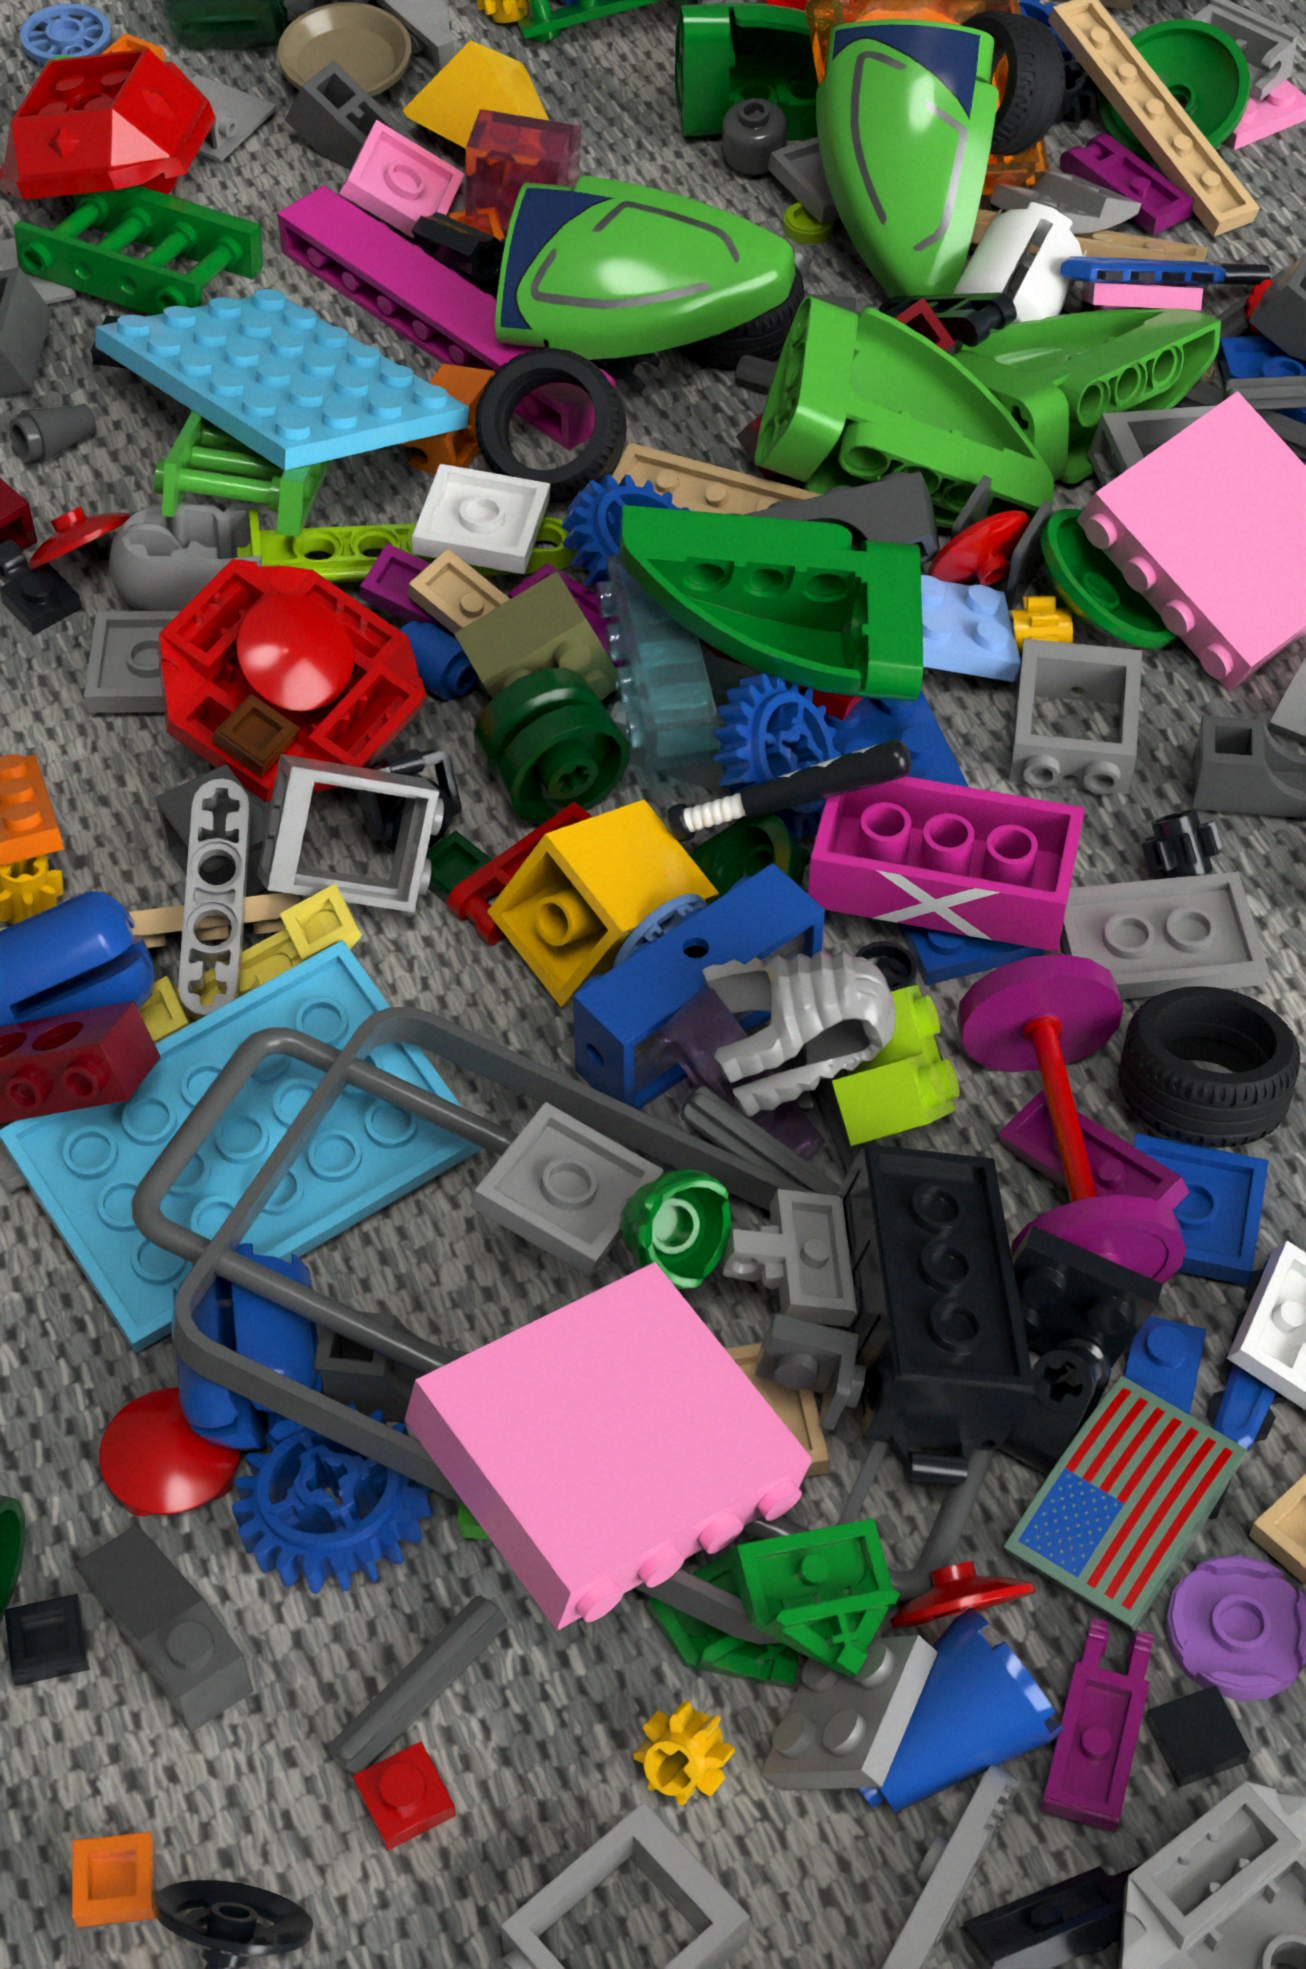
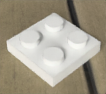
M440 464L412 535V554L438 558L449 548L467 564L525 574L549 504L550 483Z

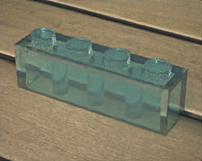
M619 555L607 556L606 581L597 582L596 584L597 600L601 618L611 617L612 624L606 625V638L610 659H621L622 667L616 668L619 701L621 704L631 703L632 711L626 712V728L630 748L641 747L646 772L714 763L713 756L719 753V741L713 735V730L719 728V718L698 637L679 625L644 592L626 572Z

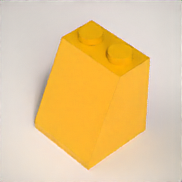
M645 799L546 833L487 912L562 1008L573 1003V995L579 991L588 979L595 975H604L613 969L615 958L625 940L658 907L685 894H697L710 905L719 895V892Z

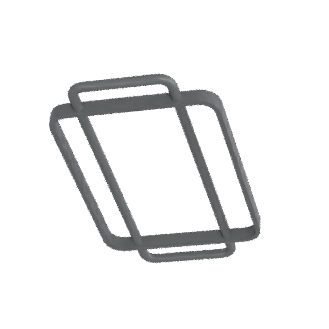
M389 1007L373 1013L358 1027L342 1051L310 1035L287 1027H273L255 1032L245 1039L233 1053L138 1184L131 1201L133 1221L145 1238L158 1247L195 1264L183 1281L175 1300L171 1324L173 1346L182 1361L201 1376L462 1504L464 1502L419 1441L211 1340L199 1331L191 1318L192 1312L215 1278L220 1276L422 1375H426L456 1360L427 1344L234 1252L347 1084L500 1156L505 1153L519 1135L365 1062L364 1059L371 1051L389 1042H406L420 1046L538 1103L544 1104L547 1102L583 1124L676 1168H690L706 1172L711 1177L717 1179L729 1193L770 1211L769 1205L777 1189L814 1193L455 1023L414 1007ZM272 1054H284L327 1073L212 1240L170 1221L163 1215L160 1210L161 1201L264 1058ZM873 1441L836 1525L856 1521L889 1446L888 1441ZM972 1450L971 1457L967 1462L968 1473L966 1481L963 1485L950 1484L917 1565L913 1569L904 1572L888 1568L893 1589L900 1593L897 1602L911 1601L933 1588L930 1572L949 1566L996 1450ZM761 1516L743 1528L744 1531L762 1540L811 1531L782 1516L772 1521H767ZM681 1569L665 1582L655 1587L649 1588L644 1582L634 1587L735 1638L755 1644L781 1643L749 1624L741 1598Z

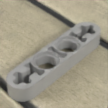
M224 778L213 779L201 785L194 795L191 809L178 989L183 1008L188 1016L195 1021L239 998L251 811L248 795L243 787L232 780ZM222 798L229 799L231 809L238 811L230 812L226 816L225 833L227 840L215 838L216 826L212 812L206 810L216 808L218 799ZM239 839V841H238L237 843L231 842V841H234V840ZM220 855L233 861L236 866L234 876L224 884H208L199 875L201 865L212 856ZM208 916L223 917L232 927L230 936L220 945L208 946L202 944L195 936L196 926L202 919ZM193 958L202 960L192 963ZM230 959V964L228 965L221 963ZM203 961L216 962L215 978L218 989L226 991V994L215 995L213 1005L210 1006L202 1005L199 995L192 993V990H199L204 986L205 967Z

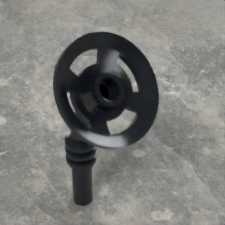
M192 1880L175 1883L163 1888L157 1894L154 1904V1914L163 1926L189 1943L202 1948L201 1956L207 1961L204 1969H239L248 1964L249 1957L271 1956L294 1951L308 1943L313 1928V1921L309 1914L293 1901L268 1890L235 1882ZM204 1907L189 1912L185 1918L177 1914L187 1909ZM258 1916L273 1922L274 1925L264 1927L257 1922Z

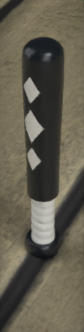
M891 740L773 779L742 787L740 793L726 796L723 799H716L713 802H706L703 805H696L693 808H688L686 804H676L668 810L670 829L677 841H688L694 838L695 831L719 825L722 822H729L732 819H739L742 816L754 819L784 809L897 780L907 776L911 771L912 760L910 752L902 741Z

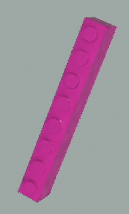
M325 185L277 213L281 248L284 255L442 364L493 370L496 372L504 363H508L510 359L519 354H525L527 351L544 349L499 344L495 332L497 300L491 294L483 292L462 278L455 270L447 268L426 254L419 246L411 244L390 230L386 224L378 222L357 208L350 200L341 197ZM599 368L615 388V379ZM550 383L534 389L519 402L513 412L568 451L591 437L594 430L595 410L593 402L584 390L568 383Z

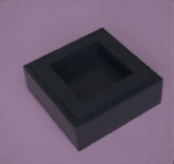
M78 1593L4 1609L11 1674L16 1686L90 1670L82 1606Z
M1216 1685L1148 1710L1145 1721L1178 1788L1247 1762L1251 1751Z

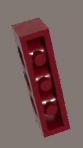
M129 1001L0 1027V1124L128 1101L161 1058L135 1002Z

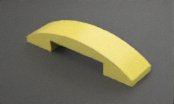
M336 883L280 913L286 928L242 952L239 997L342 940L351 950L361 938L362 933ZM230 959L223 962V964H230ZM215 967L205 972L203 988L192 990V993L199 995L201 1004L204 1006L213 1005L215 995L226 994V991L218 989ZM168 976L154 982L151 997L138 1009L154 1044L195 1022L183 1008L179 989Z

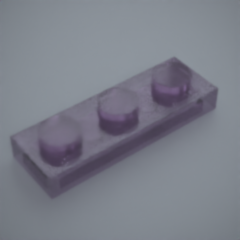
M713 988L699 990L656 1032L697 1088L701 1086L711 1090L804 1160L808 1161L825 1143L823 1137L795 1100L782 1102L774 1110L761 1109L749 1117L740 1110L735 1102L733 1089L774 1075L775 1072L773 1069H767L732 1083L728 1082L721 1074L714 1060L717 1049L748 1038V1035Z

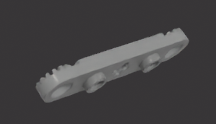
M991 1765L977 1787L950 1841L936 1836L917 1874V1879L926 1883V1886L882 1969L928 1968L984 1860L987 1848L990 1847L1001 1827L999 1819L1004 1821L1007 1816L1002 1812L1004 1809L1007 1811L1010 1809L1013 1803L1012 1800L1020 1785V1778L998 1766Z

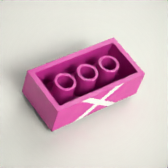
M908 776L826 798L811 855L808 895L825 910L1058 952L1085 807Z

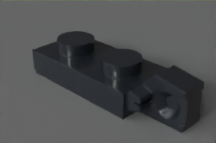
M1142 1864L1116 1875H1108L1101 1866H1098L964 1921V1926H961L960 1929L965 1949L980 1969H1050L1084 1954L1103 1951L1113 1942L1121 1939L1124 1887L1128 1876Z

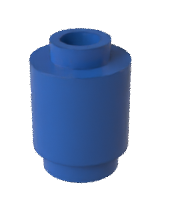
M412 621L401 628L400 631L409 637L419 678H422L424 687L443 700H452L456 695L461 696L470 691L478 678V674L455 637L429 622L421 624L418 621Z

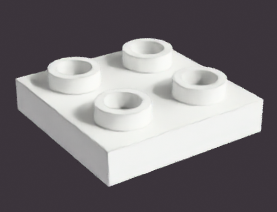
M1285 1241L1272 1251L1227 1359L1306 1410V1252L1289 1241Z

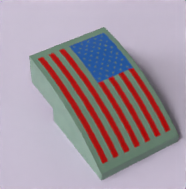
M1121 1376L1085 1422L1053 1468L1005 1543L1004 1549L1014 1559L1135 1633L1170 1574H1174L1248 1451L1235 1441L1126 1377Z

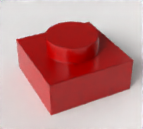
M422 1741L352 1775L355 1788L386 1851L456 1816L455 1805Z

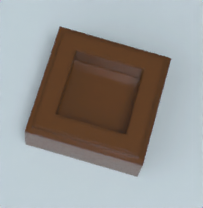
M250 694L214 731L211 743L261 779L278 761L280 754H284L297 740L300 728L259 698Z

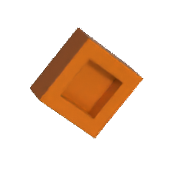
M151 1832L72 1840V1918L77 1928L156 1919L154 1914L156 1900L155 1842Z

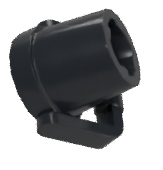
M414 748L382 758L368 769L424 778L418 773L422 772L425 767L435 766L438 784L431 780L428 781L439 790L438 798L443 800L444 814L439 833L437 835H430L429 849L443 837L451 824L452 816L461 813L462 806L450 756L444 751L426 750L420 752ZM357 789V800L361 805L368 836L373 841L382 839L395 853L406 797Z

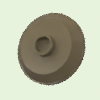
M355 2L328 4L302 14L285 29L278 44V59L282 73L297 89L300 90L302 85L329 63L335 61L372 98L400 80L407 71L412 57L410 35L398 18L379 7Z

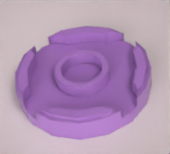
M1242 1555L1212 1557L1197 1565L1195 1571L1187 1574L1184 1579L1182 1578L1172 1591L1164 1624L1170 1653L1185 1675L1204 1689L1216 1685L1223 1697L1237 1701L1270 1698L1292 1686L1306 1667V1597L1298 1587L1296 1592L1293 1586L1283 1579L1284 1573L1268 1562Z

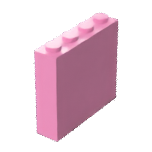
M1238 391L1098 490L1076 520L1085 531L1088 540L1095 547L1101 549L1123 573L1127 584L1133 590L1141 593L1161 616L1167 629L1182 639L1199 658L1203 669L1211 677L1217 679L1228 691L1233 690L1306 634V465Z
M656 1262L416 1379L404 1420L556 1631L583 1617L585 1622H593L603 1617L620 1602L623 1594L643 1582L649 1588L665 1582L680 1569L684 1559L702 1549H705L708 1554L722 1550L739 1536L745 1525L763 1516L767 1521H772L782 1516L800 1499L802 1492L799 1487L812 1461L811 1456Z

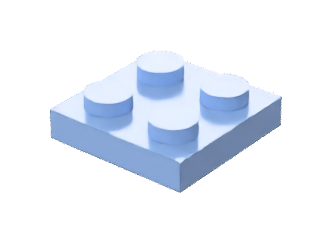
M921 575L923 667L1014 682L1021 666V660L1004 592L994 590L985 585L969 586L940 581L929 575Z

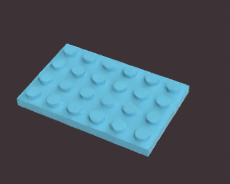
M261 289L255 291L253 296L241 299L214 298L209 301V305L194 308L171 306L164 309L163 314L147 317L124 315L119 317L116 323L95 326L96 348L284 471L468 428L469 406L448 395L446 389L421 379L414 374L411 368L398 365L381 355L379 349L364 345L352 338L345 329L332 326L317 317L315 311L300 307L285 298V294L278 290Z
M343 940L157 1042L155 1046L161 1058L128 1101L17 1120L0 1129V1143L135 1354L172 1333L171 1324L174 1311L173 1288L175 1287L177 1291L180 1283L193 1268L191 1262L158 1247L140 1233L133 1221L131 1201L138 1184L239 1045L251 1034L267 1028L287 1027L310 1035L342 1051L358 1027L370 1015L390 1007ZM389 1042L376 1047L364 1059L365 1062L462 1107L419 1046L406 1042ZM272 1054L264 1058L161 1201L160 1210L163 1215L170 1221L212 1240L327 1073L284 1054ZM347 1084L239 1244L252 1243L253 1254L274 1256L290 1263L292 1262L291 1253L298 1258L484 1148Z

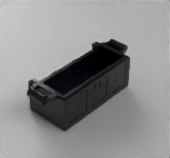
M863 1143L836 1195L840 1196L843 1202L857 1309L855 1318L850 1327L847 1328L848 1332L859 1335L855 1364L866 1367L864 1385L858 1402L862 1439L888 1441L896 1458L903 1466V1474L906 1480L963 1485L967 1478V1462L971 1457L972 1450L998 1449L1036 1393L994 1158ZM908 1445L956 1449L957 1455L909 1451Z

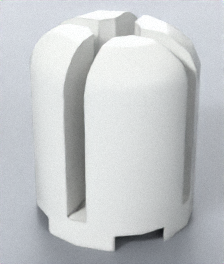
M1030 202L1027 209H1011L1000 214L1002 211L1000 209L987 226L953 294L995 292L1007 294L1009 288L1018 291L1013 300L1017 315L1011 324L1058 316L1074 284L1077 282L1060 275L1062 262L1070 256H1087V249L1082 254L1078 240L1070 231L1073 222L1054 208L1035 202ZM1031 244L1040 248L1036 257L1027 252Z

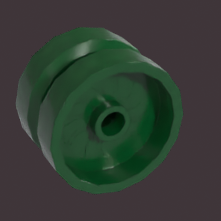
M566 668L542 669L518 678L496 694L481 712L473 732L475 751L498 782V787L511 807L521 819L539 825L548 821L573 802L587 811L604 800L621 781L630 761V744L605 710L595 692L582 674Z

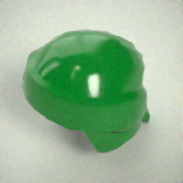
M690 1168L665 1172L656 1180L640 1187L632 1196L627 1198L626 1204L621 1211L619 1225L626 1249L633 1254L636 1266L641 1269L656 1262L673 1285L681 1290L696 1288L701 1285L703 1278L713 1271L722 1258L730 1235L731 1212L728 1204L729 1193L727 1189L708 1173Z

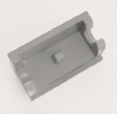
M1210 0V4L1191 19L1218 27L1238 44L1245 56L1249 69L1251 97L1261 101L1291 76L1299 33L1229 0Z

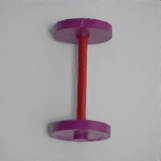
M1065 954L1028 957L998 967L975 982L959 1002L957 1024L961 1042L973 1060L990 1069L1007 1072L1040 1071L1070 1198L1069 1204L1053 1208L1029 1222L1012 1241L1011 1256H1013L1033 1225L1150 1279L1165 1284L1182 1266L1186 1246L1181 1226L1172 1209L1151 1198L1123 1194L1097 1197L1066 1065L1080 1061L1104 1046L1120 1027L1123 1005L1118 986L1111 972L1091 959Z

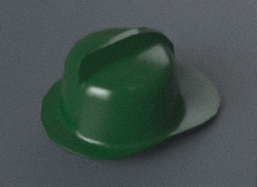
M774 813L754 819L743 816L733 825L702 843L689 855L719 892V895L713 902L727 894L730 888L741 878L754 876L772 863L780 868L798 886H801L804 868L811 861V854L808 850L798 846L797 842L790 837V833L783 820Z

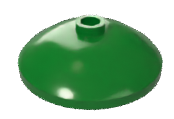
M1189 19L1160 22L1141 30L1129 38L1177 102L1186 104L1184 111L1213 148L1221 144L1237 127L1249 102L1250 74L1247 61L1238 44L1218 27L1202 21ZM1099 89V108L1110 136L1140 159L1155 162Z
M1061 509L1055 512L1046 521L1041 530V555L1053 587L1063 604L1071 611V615L1094 632L1127 646L1153 649L1169 645L1178 635L1173 634L1167 629L1157 611L1140 592L1133 590L1127 584L1123 573L1107 555L1088 540L1085 531L1076 522L1083 510Z

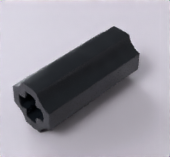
M438 212L431 216L419 217L411 230L414 236L413 245L419 246L426 254L447 268L453 269L458 274L477 283L483 284L491 279H499L505 246L499 239Z

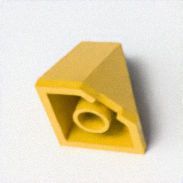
M472 40L402 110L406 117L499 167L521 175L540 166L545 160L547 152L558 142L557 136L523 63Z

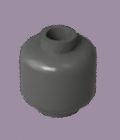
M763 98L741 100L731 106L724 115L722 123L723 153L731 167L749 175L770 172L768 170L770 154L788 146L787 120L783 110L774 102Z

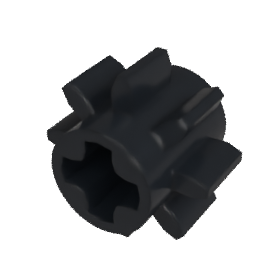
M1067 61L1064 62V94L1055 123L1059 124L1064 120L1080 124L1091 110L1099 109L1097 96L1099 88L1080 63Z
M1190 809L1172 813L1151 822L1154 836L1147 837L1146 842L1141 843L1149 872L1163 868L1167 878L1204 875L1213 870L1210 857L1218 855V850L1223 849L1215 820L1200 824L1197 811Z

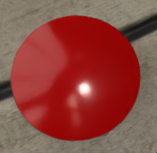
M285 594L273 596L252 608L238 627L236 654L239 667L244 678L251 686V694L268 706H277L285 710L299 712L316 710L334 701L349 683L354 664L352 643L342 622L323 604L300 595Z
M166 1388L149 1392L136 1398L115 1415L107 1426L101 1440L99 1464L103 1479L109 1490L123 1503L124 1508L129 1513L139 1517L151 1514L173 1515L193 1510L210 1500L224 1497L232 1489L235 1482L234 1474L238 1468L242 1451L210 1445L197 1435L182 1414L179 1402V1388Z

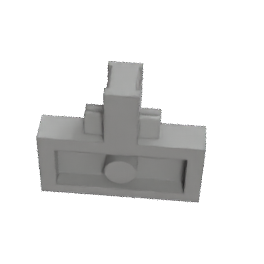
M777 1189L769 1205L772 1226H761L759 1228L760 1231L732 1229L730 1231V1236L721 1258L723 1276L751 1282L762 1279L764 1287L771 1289L779 1288L782 1315L816 1324L850 1327L857 1314L842 1198L836 1195Z

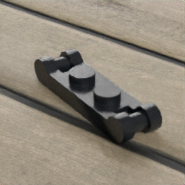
M1000 292L895 296L882 303L879 307L880 312L895 318L924 297L954 341L960 339L968 347H975L989 337L991 329L1001 330L1014 322L1017 315L1013 301L1009 296Z

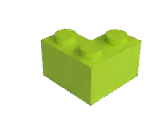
M918 984L891 992L896 1010L894 1034L889 1043L877 1053L873 1060L861 1061L854 1071L847 1070L848 1075L832 1080L851 1146L927 1125L956 1111L953 1099L959 1097L957 1076L951 1062L948 1059L941 1060L934 1038L935 1034L940 1033L938 1013L929 995L922 997Z

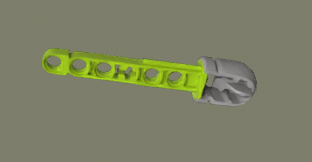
M255 503L231 504L224 512L215 505L184 504L179 505L174 517L162 516V506L147 508L133 514L115 533L109 558V570L120 598L135 610L182 611L232 559L253 561L257 563V566H289L311 569L331 583L363 582L378 557H368L363 555L362 552L368 549H383L386 543L430 564L436 558L412 554V535L417 523L303 528L299 537L279 534L277 530H259L258 508ZM552 517L543 518L536 542L551 541L558 546L553 549L533 547L525 574L536 572L546 563L559 571L572 566L571 561L578 551L563 546V541L569 535V532L561 527L563 520ZM315 551L327 552L332 555L330 558L323 560H311L305 557L306 554ZM470 565L482 576L520 574ZM572 567V571H586L585 568Z

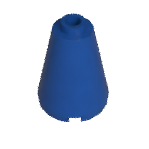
M972 1607L960 1616H956L932 1646L938 1654L883 1786L856 1788L872 1810L884 1802L893 1813L899 1812L986 1772L991 1765L999 1766L1043 1746L1064 1731L1061 1724L1050 1718L1056 1713L1051 1703L1007 1643L1003 1641L994 1647L989 1645L980 1632L989 1623Z

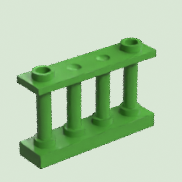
M190 409L189 417L166 460L159 459L157 462L154 476V492L156 494H163L162 516L174 517L186 492L268 504L270 511L278 512L277 533L300 537L332 460L284 471Z

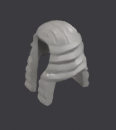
M820 950L812 958L798 953L790 961L780 955H776L765 962L754 957L746 964L733 959L723 965L713 964L702 970L703 983L712 1001L723 1015L748 1010L771 1012V1023L768 1027L748 1038L717 1049L714 1060L719 1071L728 1082L732 1083L743 1077L758 1074L767 1069L777 1068L785 1060L796 1057L801 1048L804 1051L805 1066L777 1073L733 1089L736 1104L748 1117L753 1116L761 1109L774 1110L782 1102L796 1100L803 1091L815 1090L821 1078H832L841 1069L854 1071L861 1061L873 1060L877 1053L893 1037L896 1010L885 976L876 965L867 959L853 956L846 951L833 955Z

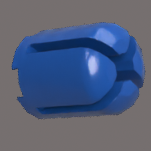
M87 891L1 930L0 1027L134 1001L137 1009H140L152 995L154 969L151 955L143 937L133 935L131 928L135 927V922L127 908L106 892Z
M252 1243L239 1244L234 1251L313 1289L309 1268L292 1253L291 1264L274 1256L253 1254ZM217 1276L191 1314V1318L199 1331L211 1340L324 1395L321 1374H316L315 1355L318 1345L317 1323ZM183 1281L180 1283L177 1291L175 1287L173 1288L174 1304ZM177 1353L179 1402L182 1414L189 1422L192 1430L210 1445L237 1451L266 1448L264 1411L268 1412L269 1432L278 1444L285 1438L305 1428V1426L201 1376L187 1366Z

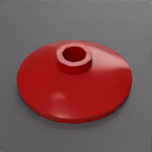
M80 506L51 520L50 522L56 532L33 554L27 563L30 570L122 526L131 515L130 513L113 512L86 516Z
M1013 510L992 515L973 524L950 540L937 553L929 566L928 575L940 581L970 585L979 581L981 585L987 586L999 581L1010 571L1011 565L1009 561L1012 560L1013 551L1029 526L1031 519L1025 512Z
M973 1561L963 1562L931 1571L930 1576L933 1588L903 1606L889 1620L891 1630L926 1624L942 1617L963 1613L970 1607L977 1611L1036 1593L1033 1583L1017 1578L977 1576Z

